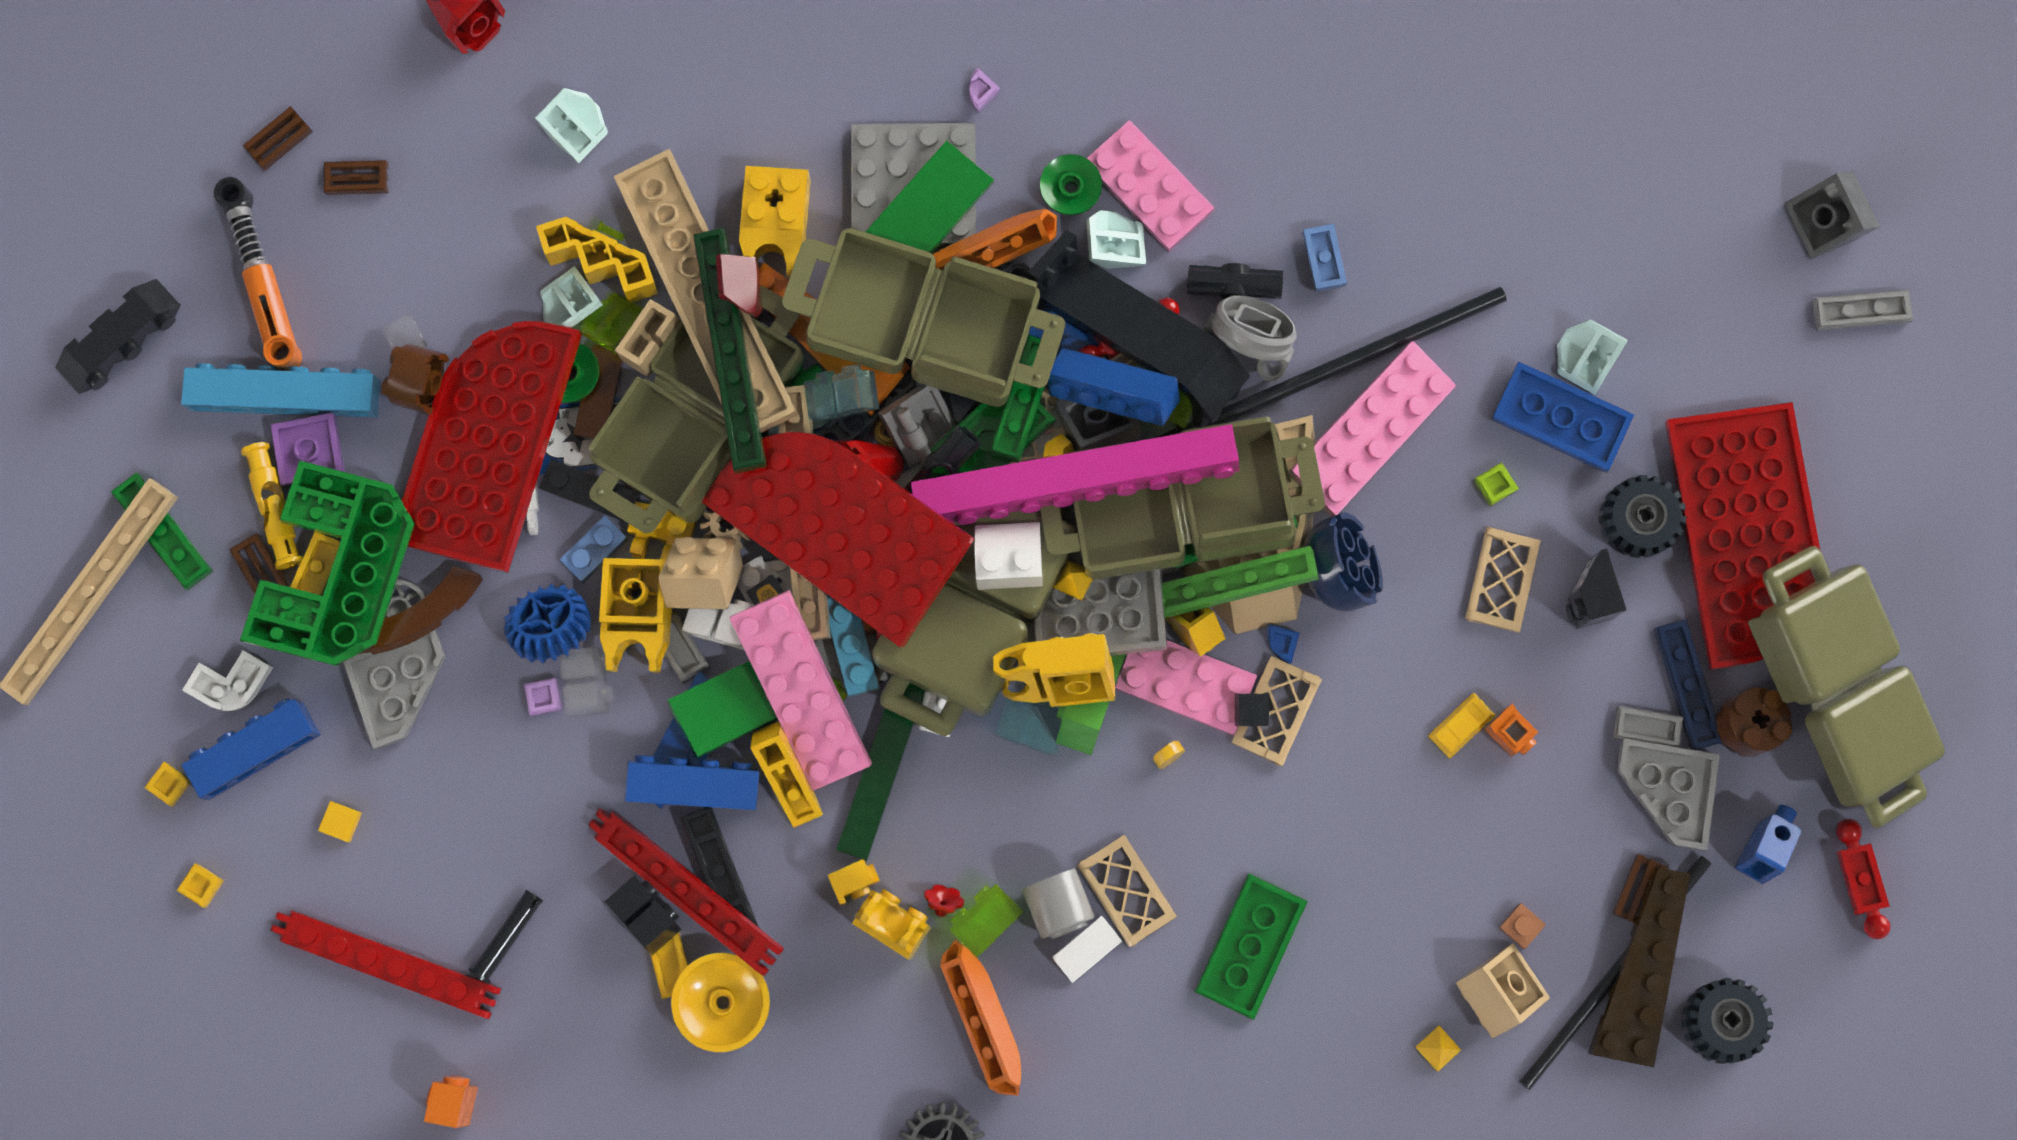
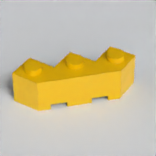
M562 217L536 226L544 254L550 266L579 257L589 285L619 276L628 303L658 294L644 253L623 246L616 240L595 230L592 231L583 227L568 217Z

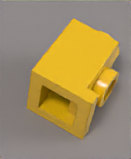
M864 859L827 875L841 906L848 904L846 897L850 895L853 900L869 894L871 892L869 887L880 881L873 863L867 865Z

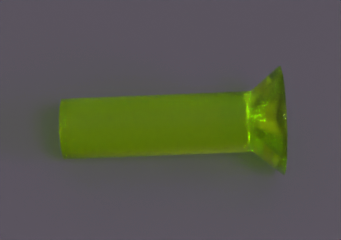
M603 220L600 221L596 230L622 242L626 236L605 225Z

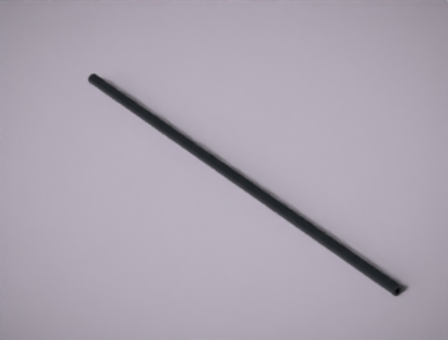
M1501 287L1496 288L1224 407L1219 418L1215 422L1210 421L1207 426L1231 422L1403 347L1411 341L1419 340L1506 302L1505 292ZM1191 421L1154 438L1180 434L1181 431L1198 427Z

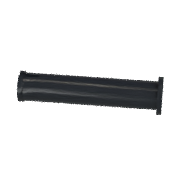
M527 889L475 966L468 969V971L488 984L491 983L489 978L539 905L543 902L541 898L532 894Z

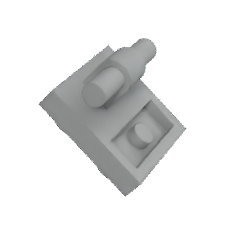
M920 384L878 412L892 442L902 456L904 464L908 467L913 466L920 460L924 465L927 455L931 453L930 449L956 426L939 390L924 384Z

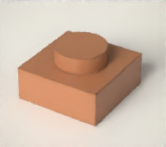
M1519 903L1498 928L1518 946L1526 949L1546 924L1526 906Z

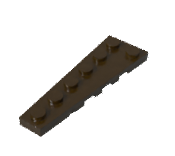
M1654 867L1640 906V914L1635 920L1630 934L1632 936L1626 954L1622 956L1615 985L1612 984L1608 995L1610 997L1604 1015L1601 1014L1588 1054L1654 1068L1690 878L1689 873Z

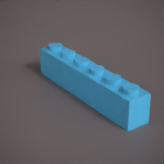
M198 363L195 365V368H184L181 405L190 411L311 416L333 412L336 416L378 418L380 380L374 374H371L370 370L352 369V373H340L339 369L321 368L320 372H309L308 368L290 367L289 371H277L278 368L265 365L258 366V370H246L245 366L235 364L227 365V369H215L214 365Z

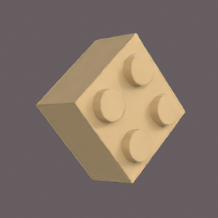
M720 537L676 538L658 577L666 608L728 609L744 570L737 539H723Z

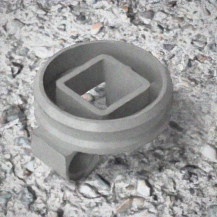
M1238 295L1220 301L1217 305V311L1211 313L1203 328L1209 334L1214 333L1231 349L1243 355L1259 359L1257 371L1267 381H1277L1282 378L1295 351L1292 348V343L1297 338V331L1292 320L1279 308L1254 297ZM1270 361H1278L1280 365H1274Z

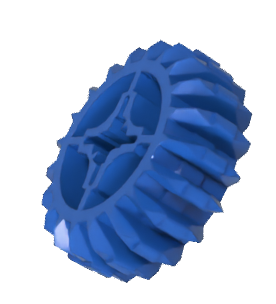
M550 584L547 589H543L539 585L538 590L533 593L527 590V596L525 598H517V605L509 606V614L504 617V634L510 648L521 659L526 658L531 663L538 659L544 664L548 658L556 662L557 657L563 654L568 657L569 650H579V642L586 641V633L591 631V614L585 600L574 589L569 590L564 584L559 588Z

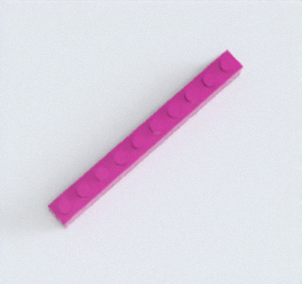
M1230 424L911 482L914 496L952 523L958 522V524L967 525L976 522L978 518L990 517L992 519L1007 517L1009 513L1017 511L1034 513L1039 511L1041 507L1050 505L1067 507L1073 504V501L1086 499V501L1095 502L1104 499L1106 495L1118 494L1120 496L1135 494L1137 490L1145 488L1162 490L1169 487V484L1179 482L1195 484L1200 482L1202 478L1212 476L1218 479L1228 478L1234 472H1240L1233 427Z

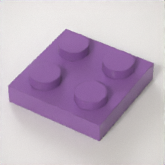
M333 412L271 424L279 481L283 488L292 485L299 461L345 472L337 419Z

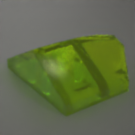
M612 293L607 299L601 301L603 304L601 307L579 322L581 335L617 355L615 349L643 308L633 302L628 303L626 298L617 293Z

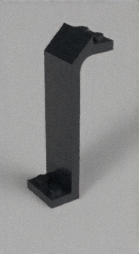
M1066 230L1028 271V279L1038 283L1037 288L1040 291L1039 303L1147 370L1176 377L1178 389L1188 397L1192 404L1193 424L1201 428L1206 427L1210 421L1215 422L1221 415L1224 406L1230 400L1232 401L1237 397L1241 387L1249 379L1250 375L1224 342L1078 254L1077 236Z

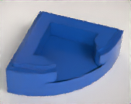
M1269 624L1267 639L1272 652L1280 660L1291 664L1300 633Z

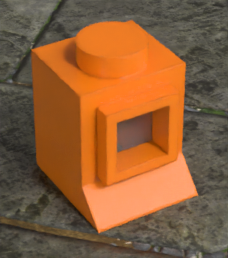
M1513 703L1507 706L1492 723L1484 728L1511 757L1518 752L1522 755L1526 754L1537 743L1533 737L1538 731L1518 712Z

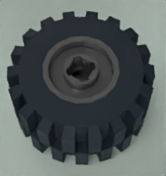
M1639 475L1636 478L1631 477L1614 487L1606 495V501L1602 503L1600 508L1603 514L1599 517V524L1604 525V529L1601 531L1603 536H1608L1611 540L1608 544L1612 548L1618 547L1620 549L1618 552L1623 555L1631 554L1633 558L1645 556V558L1671 547L1677 542L1676 538L1680 537L1684 529L1681 526L1686 523L1687 517L1682 515V511L1686 507L1685 503L1680 504L1678 500L1681 497L1679 491L1673 492L1670 489L1672 484L1668 481L1662 483L1660 482V477L1653 476L1647 478V475Z
M1724 978L1696 989V993L1689 996L1687 999L1689 1005L1683 1007L1682 1014L1686 1015V1019L1681 1021L1682 1028H1687L1688 1034L1684 1035L1687 1042L1692 1040L1694 1046L1691 1048L1696 1053L1702 1052L1704 1054L1702 1058L1708 1061L1716 1060L1718 1064H1731L1750 1059L1754 1054L1760 1053L1764 1049L1762 1045L1768 1043L1771 1037L1767 1034V1031L1773 1029V1022L1768 1021V1016L1773 1014L1771 1007L1765 1009L1763 1003L1767 999L1764 995H1756L1758 989L1755 986H1745L1746 981L1740 979L1732 981L1731 978Z

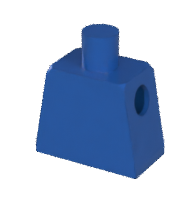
M1780 804L1775 814H1771L1760 821L1755 827L1734 869L1761 884L1784 873L1801 834V829L1792 824L1797 812L1787 805Z

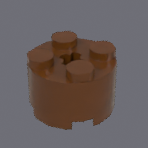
M405 344L403 347L395 346L390 355L392 366L389 377H386L382 383V395L388 396L389 401L393 405L425 414H432V403L440 389L442 377L445 373L444 362L449 361L448 356L445 353L412 344Z
M1766 688L1748 689L1726 699L1725 703L1721 706L1719 714L1716 715L1717 732L1722 740V744L1724 746L1728 745L1742 757H1754L1781 746L1792 733L1791 712L1776 690Z

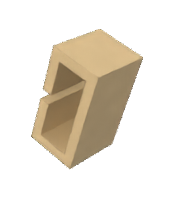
M650 299L615 349L623 363L649 378L653 372L651 369L652 359L678 323L677 315Z

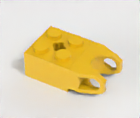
M745 166L739 244L743 256L756 257L758 262V259L765 253H779L786 262V276H788V279H790L801 244L806 240L811 186L808 170ZM780 200L777 202L776 207L771 206L772 201Z
M603 558L599 622H601L600 641L605 653L607 671L617 672L627 647L639 643L645 648L646 657L649 662V671L660 673L663 658L670 645L672 608H666L658 579L666 560ZM639 587L642 590V594L638 599L632 597L633 592H638Z
M1088 633L1080 637H1053L1049 640L1021 643L1003 649L993 656L994 673L1006 679L1002 687V694L1012 701L1030 703L1049 701L1051 707L1115 701L1114 665L1104 634ZM1013 657L1018 660L1019 664L1017 668L1003 670L1000 668V663L1005 658ZM1012 681L1026 683L1024 689L1020 692H1011L1008 690V686Z
M885 889L880 894L871 890L852 924L906 959L911 960L931 929L926 924L928 917L912 906L908 911L898 906L901 900Z

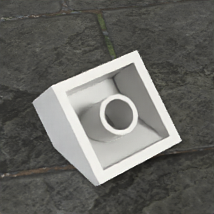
M1040 522L975 525V570L978 590L1043 586Z

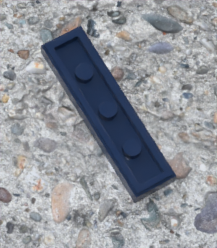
M1687 619L1655 627L1654 633L1679 714L1683 717L1682 724L1690 750H1699L1721 744L1722 740L1717 732V716Z

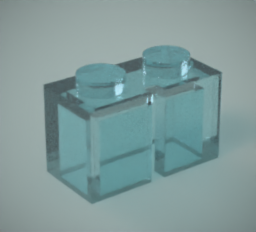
M861 365L842 367V373L835 374L834 371L817 373L816 379L804 382L809 420L829 421L879 409L874 371L861 370Z

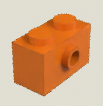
M454 1075L450 1077L444 1076L443 1081L432 1082L427 1096L424 1122L453 1128L469 1126L478 1086L469 1085V1078Z

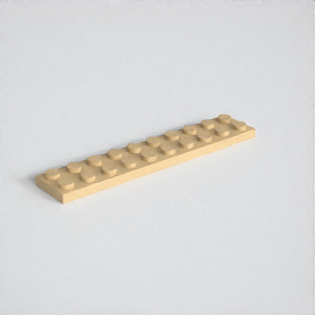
M667 149L613 177L722 405L693 234L706 232L709 229L670 149ZM740 310L761 433L797 416L798 413L750 314Z

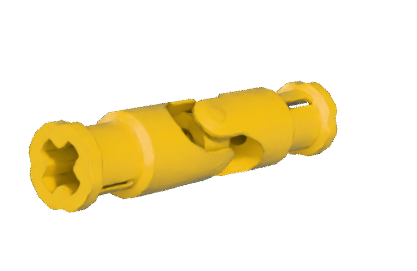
M266 442L253 443L243 447L241 454L247 459L250 469L248 477L258 510L264 517V532L268 544L272 545L277 561L274 564L275 569L285 570L300 565L303 557L299 556L296 548L294 526L284 524L280 520L286 501L277 469L272 467L268 454L270 446ZM262 490H270L275 495H271L263 500L261 492Z

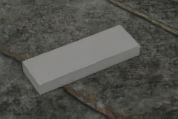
M1909 290L1817 297L1812 300L1816 331L1902 324L1913 321Z

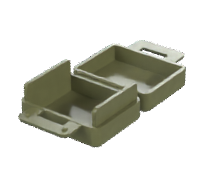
M848 228L841 232L836 246L814 239H807L801 244L782 299V304L788 311L811 317L807 329V344L811 349L889 374L900 372L907 358L913 360L911 375L916 382L995 407L1003 406L1007 402L1014 381L1035 388H1042L1048 383L1065 329V321L1058 315L1037 309L1040 299L1037 282L958 257H952L944 269L940 270L935 268L936 260L930 252L853 228ZM816 260L830 264L818 300L804 296ZM1034 327L1044 330L1033 366L1030 367L1021 364L1020 360L1030 328Z
M761 285L762 308L776 315L777 318L770 328L754 318L752 320L784 386L788 387L804 363V354L799 346L786 338L800 314L786 310L782 304L783 298ZM681 319L652 359L651 369L657 376L655 380L651 382L640 377L635 378L588 448L593 463L603 470L590 490L591 500L643 533L653 532L667 511L686 523L697 521L707 507L702 503L705 495L722 469L731 460L723 407ZM618 481L652 501L646 511L612 491Z
M1270 417L1181 431L1180 433L1232 424L1240 472H1234L1232 476L1223 479L1215 478V476L1202 478L1200 482L1195 484L1173 483L1162 490L1140 489L1135 494L1120 496L1118 494L1106 495L1104 499L1095 502H1089L1086 499L1073 501L1078 533L1064 535L1060 507H1055L1054 505L1041 507L1040 512L1046 549L1052 555L1081 551L1085 574L1089 578L1096 580L1179 566L1185 559L1184 545L1192 543L1194 554L1201 561L1288 548L1293 545L1296 535L1293 516L1319 512L1325 506L1314 443L1309 437L1305 436L1278 440L1276 426L1271 422ZM1297 457L1304 495L1289 497L1282 459Z
M1069 506L1060 507L1061 520L1065 516ZM1040 510L1034 513L1012 512L1007 517L992 519L990 517L978 518L976 522L967 525H961L958 522L953 523L975 538V525L1040 522L1043 586L978 590L974 540L906 645L899 647L882 634L877 641L872 653L875 664L880 669L892 674L880 696V703L884 708L941 736H947L953 732L964 710L983 717L990 712L1006 679L994 673L993 656L1003 649L1026 643L1028 632L1025 623L1022 621L1023 617L1034 619L1040 615L1071 553L1052 555L1047 551ZM1062 520L1064 535L1077 533L1076 528L1072 524ZM1013 657L1003 659L1000 663V668L1011 670L1017 659ZM911 683L946 700L941 713L903 696L908 684Z
M1810 546L1764 572L1763 582L1774 605L1764 610L1760 617L1749 620L1748 624L1784 703L1797 702L1802 705L1810 704L1812 712L1806 716V727L1840 803L1846 807L1863 805L1871 825L1875 828H1881L1925 800L1927 790L1919 772L1941 759L1945 753V747L1911 670L1906 666L1891 667L1883 670L1881 666L1899 655L1900 645L1867 570L1862 565L1856 564L1839 568L1831 573L1821 550L1815 546ZM1810 569L1816 582L1789 596L1783 583ZM1905 782L1907 787L1905 790L1884 803H1880L1878 799L1880 796Z

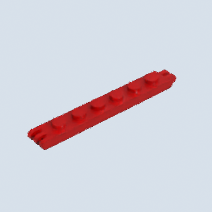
M601 808L598 809L595 815L604 822L603 825L595 819H591L588 823V826L596 832L594 836L596 841L645 881L648 880L657 891L755 971L763 976L768 973V967L760 962V960L762 959L767 964L773 965L777 959L768 952V949L780 955L784 948L620 814L615 811L609 814Z
M291 910L289 916L280 912L276 913L275 919L286 922L285 928L274 924L270 928V931L281 935L280 942L486 1019H490L492 1013L488 1010L480 1009L482 1003L495 1007L497 1002L486 997V992L489 991L492 994L499 995L502 989Z

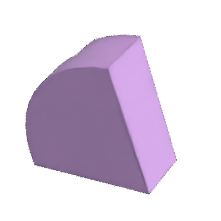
M977 68L971 77L969 95L973 107L979 113L1000 92V88Z

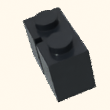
M634 875L604 902L627 926L651 955H654L682 930L675 922L679 915L667 902L663 906L657 902L655 897L659 893L648 880L641 883Z

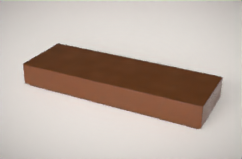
M593 344L592 351L599 363V378L591 393L580 402L573 433L575 437L594 440L613 412L623 361L615 352L616 348Z

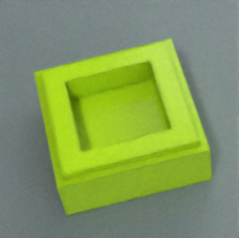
M1502 462L1474 479L1490 507L1519 489Z

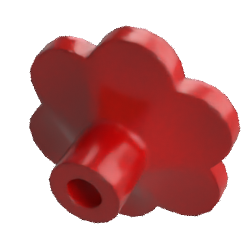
M937 884L932 889H927L924 892V898L928 901V906L935 910L937 916L945 917L947 913H954L956 909L964 906V899L960 897V891L955 888H947L944 885Z

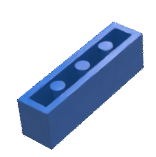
M1065 348L1055 358L1047 383L1049 396L1164 426L1180 401L1176 377Z
M284 699L273 706L274 711L264 717L263 715H257L246 721V727L236 733L230 731L220 736L216 740L218 744L209 749L201 748L188 756L189 761L181 766L199 798L211 800L320 736L321 734L304 703L297 699Z
M635 755V760H627L625 802L756 810L759 771L751 768L752 763L733 761L732 767L719 766L718 760L700 759V765L687 764V758L668 757L667 762H654L655 756Z

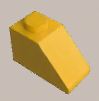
M1209 607L1165 618L1181 641L1200 657L1226 639L1214 611Z

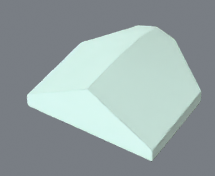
M563 88L534 117L549 138L577 163H580L608 134L600 107L587 94Z
M1100 210L1086 220L1089 261L1106 269L1146 265L1144 231L1141 222H1134L1117 212Z
M575 266L540 291L541 298L543 299V320L545 323L572 328L603 305Z
M1591 319L1570 327L1565 331L1557 345L1558 374L1595 395L1628 340Z

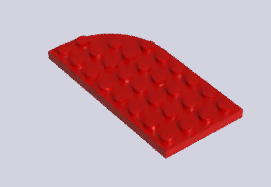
M539 321L514 322L511 326L496 331L491 329L471 342L472 345L458 359L456 357L446 369L442 377L440 389L434 397L432 403L433 411L428 416L402 498V503L415 524L407 548L509 573L583 333L577 329Z
M1793 402L1667 419L1665 426L1676 487L1681 494L1679 502L1680 504L1685 503L1686 507L1682 511V515L1687 516L1686 523L1683 526L1709 670L1742 666L1764 660L1748 624L1749 620L1760 617L1764 610L1774 605L1763 582L1764 572L1810 546L1820 549ZM1808 569L1783 584L1788 595L1791 596L1816 581L1811 570Z
M785 432L764 437L762 441L767 467L735 474L732 461L730 460L717 476L702 503L899 647L906 645L975 540V538L854 452L826 437L804 432Z

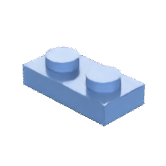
M1334 224L1303 229L1302 235L1315 292L1345 287L1347 280Z
M604 516L560 561L584 584L603 565V558H610L629 539Z

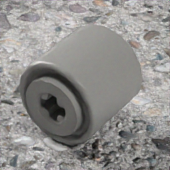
M1075 868L1022 889L1042 939L1051 936L1053 940L1088 926L1087 921L1094 918L1093 911Z

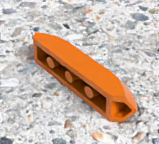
M1039 209L1008 218L934 253L933 256L936 260L935 268L943 270L952 257L962 258L990 268L1000 266L1050 243L1056 237L1057 215L1047 209Z
M955 940L942 955L940 967L988 1087L998 1094L1019 1096L1021 1082L1020 1055L987 971L979 959L962 943Z

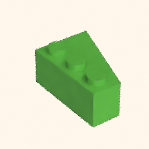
M1126 654L1111 656L1114 665L1115 685ZM1110 701L1060 706L1056 717L1062 719L1055 743L1092 755Z

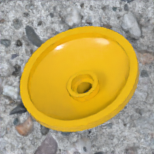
M730 953L708 954L689 964L678 977L671 998L672 1014L681 1034L693 1045L711 1052L733 1051L751 1042L764 1027L770 1009L769 989L763 975L755 971L737 955ZM721 996H725L729 1000V1005L725 1009H721L718 1006V999Z

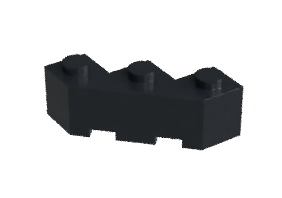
M157 279L131 288L122 296L126 300L125 303L114 312L107 309L88 326L92 332L80 342L74 338L64 347L55 368L79 394L91 389L95 391L102 388L108 381L107 376L113 364L123 360H133L141 353V346L148 334L158 330L165 331L175 323V316L181 305Z

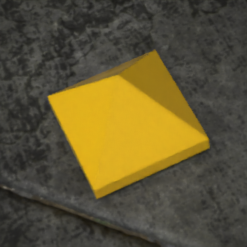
M1067 560L1054 585V589L1082 601L1093 579L1085 574L1084 566Z
M1440 1025L1415 1046L1437 1072L1461 1051L1459 1046Z

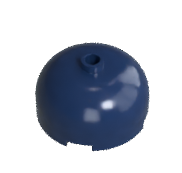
M1346 512L1326 518L1314 525L1306 535L1302 548L1311 546L1314 553L1319 580L1308 582L1311 590L1321 602L1339 611H1353L1377 603L1376 594L1383 589L1382 570L1375 546L1373 545L1369 548L1366 539L1360 532L1364 529V526L1355 516ZM1370 560V567L1368 565L1358 567L1357 565L1359 562Z

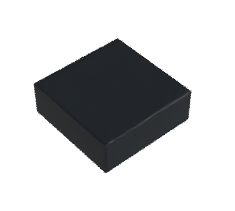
M1235 694V726H1269V694Z

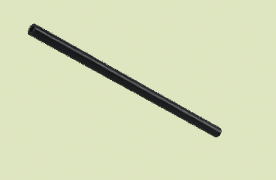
M1703 856L1688 871L1690 878L1687 894L1711 865V862ZM1623 954L1520 1080V1083L1525 1088L1531 1090L1608 994L1612 984L1615 985L1621 968L1619 964Z

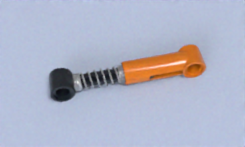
M223 178L215 185L214 197L222 206L228 222L232 224L231 231L235 232L233 238L237 240L235 244L239 247L238 254L242 255L240 260L244 263V271L241 274L264 345L263 355L279 371H289L290 367L300 366L302 352L296 344L272 265L268 264L266 257L261 254L264 250L259 247L261 244L260 241H257L259 234L255 233L256 226L252 225L254 220L251 212L253 195L237 178ZM239 191L238 198L228 202L230 194ZM283 348H289L286 358L277 360L278 352Z

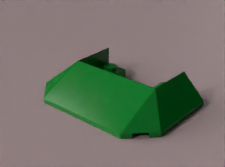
M299 461L280 520L284 524L341 538L323 596L260 580L240 641L337 666L377 644L415 524L393 485Z

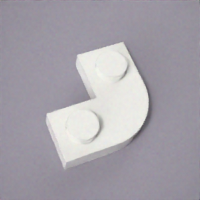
M242 651L227 677L198 663L182 691L215 709L235 711L252 702L273 667Z

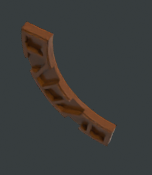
M453 566L442 582L425 598L410 608L385 618L377 644L359 654L371 652L374 655L408 645L442 625L441 621L449 616L455 609L458 611L464 606L483 581L482 577L478 573Z

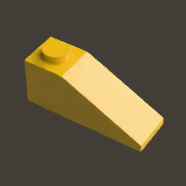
M775 722L753 732L750 748L793 828L822 816L823 812L815 792L812 790L780 722Z

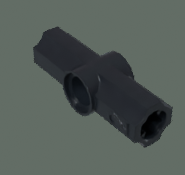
M1228 263L1222 265V267L1189 265L1187 294L1220 295L1222 299L1238 295L1281 299L1282 270L1250 269L1248 265L1240 263Z
M958 425L937 451L927 455L924 466L904 489L913 494L911 482L956 474L981 445L980 440L968 428ZM938 466L946 468V471L943 473H934L932 470Z

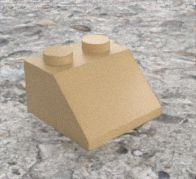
M1514 943L1471 970L1456 982L1462 996L1468 1001L1478 1016L1480 1023L1488 1031L1492 1039L1522 1023L1550 999Z

